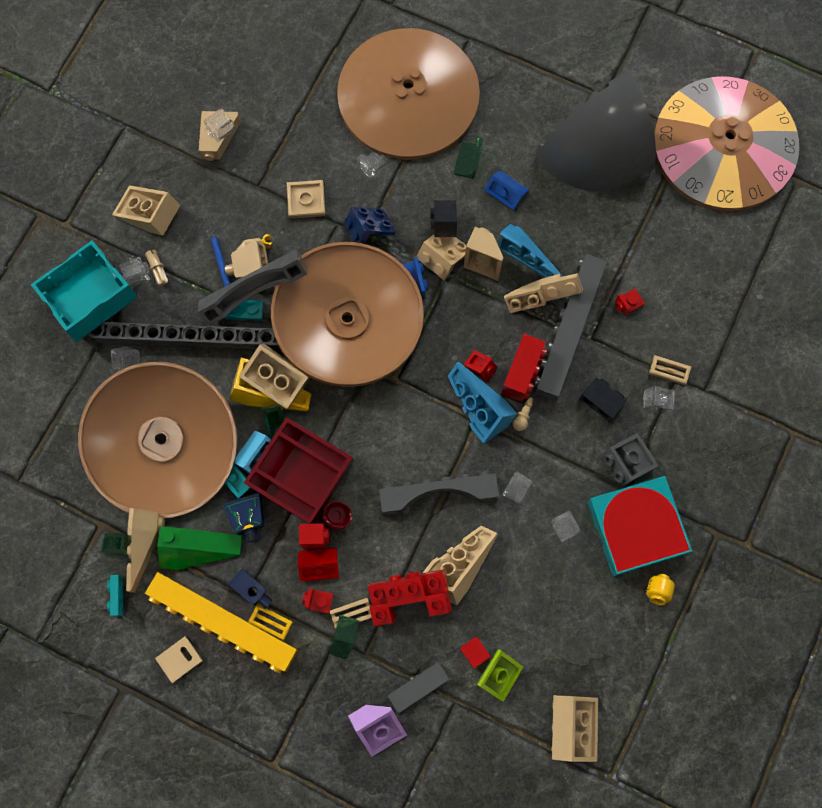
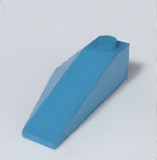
M510 224L501 231L498 247L502 252L545 278L557 274L561 275L529 236L524 233L523 229Z
M460 362L456 363L448 378L456 396L460 397L464 405L462 407L464 413H467L469 416L471 429L483 443H486L506 429L517 413L505 399Z

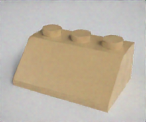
M475 227L466 246L464 268L498 281L503 255L494 235L485 228Z
M265 344L258 346L239 375L244 381L286 409L289 408L310 379L309 376L292 365L288 359Z
M553 695L552 760L597 762L598 698Z

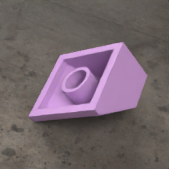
M365 705L348 715L356 733L371 756L376 755L407 736L391 707Z

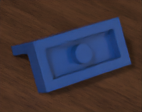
M498 171L491 176L484 191L512 210H515L522 197L529 192V189L502 171Z

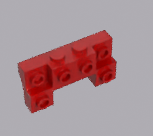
M445 569L421 574L419 571L407 573L405 577L397 574L390 576L389 580L367 585L372 603L369 608L374 626L390 624L396 621L393 606L426 601L429 616L446 614L452 611Z

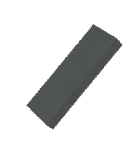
M437 662L389 694L388 698L396 711L400 713L448 681L449 678L439 662Z

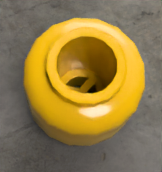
M658 574V576L650 578L646 595L652 603L665 605L672 600L675 584L670 580L669 576Z

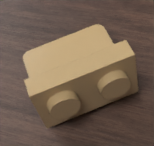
M433 235L423 242L416 257L440 278L445 280L454 265L465 257L466 245L456 237H434Z

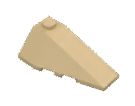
M130 508L128 535H131V543L127 547V554L129 559H131V563L127 565L126 591L136 592L158 542L160 526L164 527L165 519L160 518L161 514L159 512Z
M483 526L478 527L464 537L459 545L454 548L450 547L445 555L432 560L423 573L445 569L450 602L458 605L469 590L498 534Z

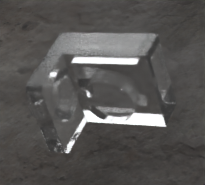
M659 386L645 389L643 395L644 408L674 409L675 391Z

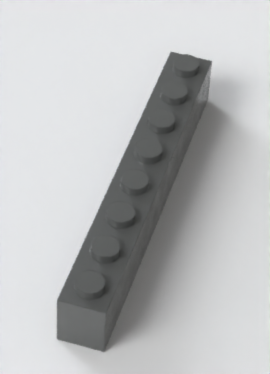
M589 254L585 255L584 260H579L576 269L580 270L578 275L583 287V293L565 298L564 302L568 304L566 309H561L558 318L561 320L560 326L556 325L552 336H555V340L553 343L549 342L546 353H549L548 359H543L540 367L543 373L541 377L537 376L533 386L537 388L535 394L557 401L605 269L606 260Z

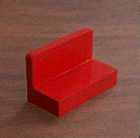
M337 548L299 551L298 572L300 582L340 578Z

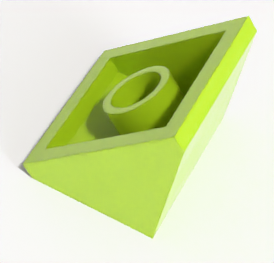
M498 649L476 685L504 702L523 666Z

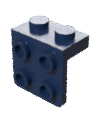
M351 207L344 221V226L355 243L366 244L370 234L394 235L396 232L386 213L380 208Z

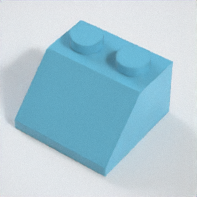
M254 431L236 456L234 464L250 474L271 439L262 433Z

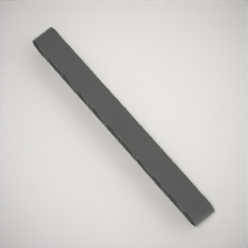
M104 322L88 334L99 344L256 350L260 344H265L274 351H281L271 328ZM102 330L98 336H95L96 331ZM120 330V334L114 337V333ZM140 331L138 336L132 337L134 332ZM158 332L155 338H151L152 333ZM172 333H177L175 338H169ZM190 334H196L194 339H188ZM210 334L215 335L212 340H207ZM228 335H234L231 341L225 340ZM253 336L251 341H244L245 337ZM265 337H272L269 342H263Z

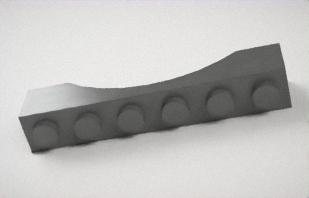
M295 249L199 300L198 313L209 326L225 318L234 308L256 293L275 285L291 283L307 275L306 262L299 251Z
M490 471L481 472L479 476L464 474L460 475L458 479L443 477L441 481L433 482V479L422 480L421 484L405 482L399 487H394L393 484L384 485L383 489H379L382 515L402 513L417 499L437 492L460 493L478 502L498 500L499 498L496 473L491 474Z

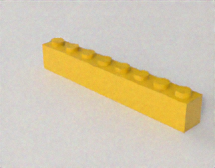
M158 572L145 594L150 596L149 601L156 605L163 603L167 606L165 610L174 615L177 612L184 615L183 620L192 625L194 622L202 625L200 629L204 632L211 634L213 631L219 635L217 639L226 644L229 641L236 644L235 649L244 654L246 651L254 654L252 657L254 660L262 664L264 661L270 663V668L278 673L288 671L299 651Z

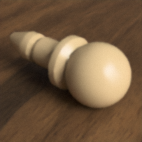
M529 398L525 402L522 411L518 412L517 417L513 419L512 425L515 430L523 431L527 428V420L530 419L528 414L530 408H532L533 398Z

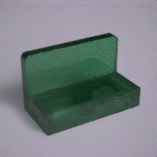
M476 137L475 144L465 141L461 142L454 170L455 175L475 179L483 147V138Z

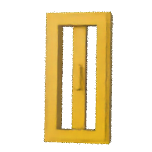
M259 604L256 605L248 621L282 640H285L293 624L292 621L268 609H264ZM261 610L287 623L286 627L258 614V611ZM255 617L283 630V633L280 634L254 621Z

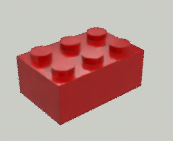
M523 334L503 385L501 396L522 403L524 398L528 399L533 387V383L530 381L535 382L540 366L537 364H542L547 351L544 348L545 341Z

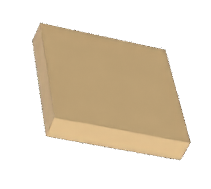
M323 180L287 182L289 219L326 216Z

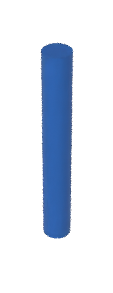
M213 237L210 241L225 287L231 284V281L225 272L226 265L218 238Z

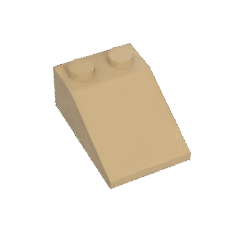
M129 185L112 216L149 233L164 235L180 204L168 192Z

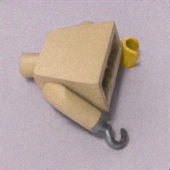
M266 234L263 236V239L244 240L237 250L232 252V264L225 266L226 274L228 276L235 275L236 279H240L267 265L266 249L272 248L273 242L266 241L271 240V236Z

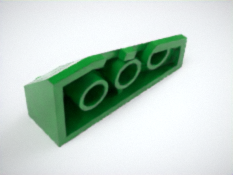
M160 526L157 546L159 569L183 570L213 561L240 556L243 536Z

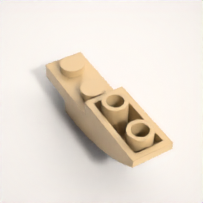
M578 273L563 277L557 274L522 286L505 295L504 299L509 312L514 313L544 306L546 301L583 293V287Z

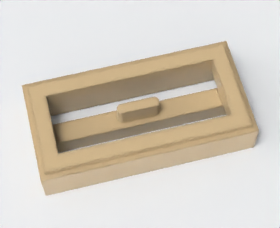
M656 355L653 357L649 375L684 386L687 384L691 366ZM659 362V363H662V364H665V365H668V366H672V367H675V368L684 370V371H686V372L683 373V372H680V371H676V370L671 369V368H667V367H664V366H661V365H657L656 363ZM660 371H664V372H667V373H670V374H673V375H676V376H672V375H669V374H666V373H663V372H660Z
M368 598L330 610L335 630L371 619ZM362 604H366V607L346 613L338 617H336L335 615L336 613L354 608ZM366 611L369 613L360 618L338 624V621Z

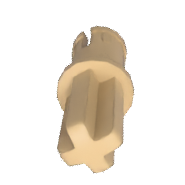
M156 250L146 252L145 256L150 265V272L153 273L157 284L164 286L168 283L163 270L164 264L160 262Z

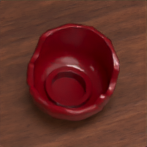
M334 500L328 503L322 511L324 524L332 530L346 528L353 519L351 508L342 501Z

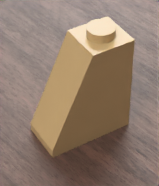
M202 111L199 153L202 159L207 161L220 160L241 121L238 112Z

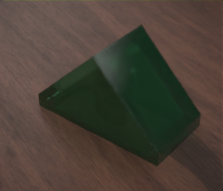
M282 405L262 408L268 437L271 440L286 418V411Z
M105 533L101 553L129 557L127 547L131 543V535L126 533Z
M339 615L328 654L344 659L348 658L354 644L359 620Z

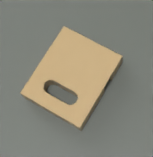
M187 636L155 658L171 683L176 682L185 673H188L203 662ZM183 647H185L192 656L191 661H188L185 655L183 654Z

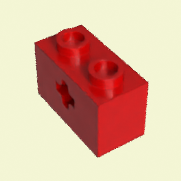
M299 524V545L302 549H326L327 544H330V532L324 524Z

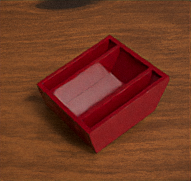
M286 417L244 481V484L306 524H315L354 460L349 454Z

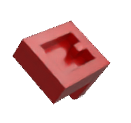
M636 288L624 295L622 293L619 294L615 300L617 310L622 312L624 316L645 305Z
M476 350L472 352L464 363L468 370L480 375L486 382L495 374L497 369L492 358Z
M309 588L308 592H304L302 604H305L304 608L307 610L330 614L334 594Z

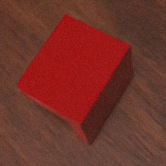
M478 637L473 638L459 648L473 669L491 657Z

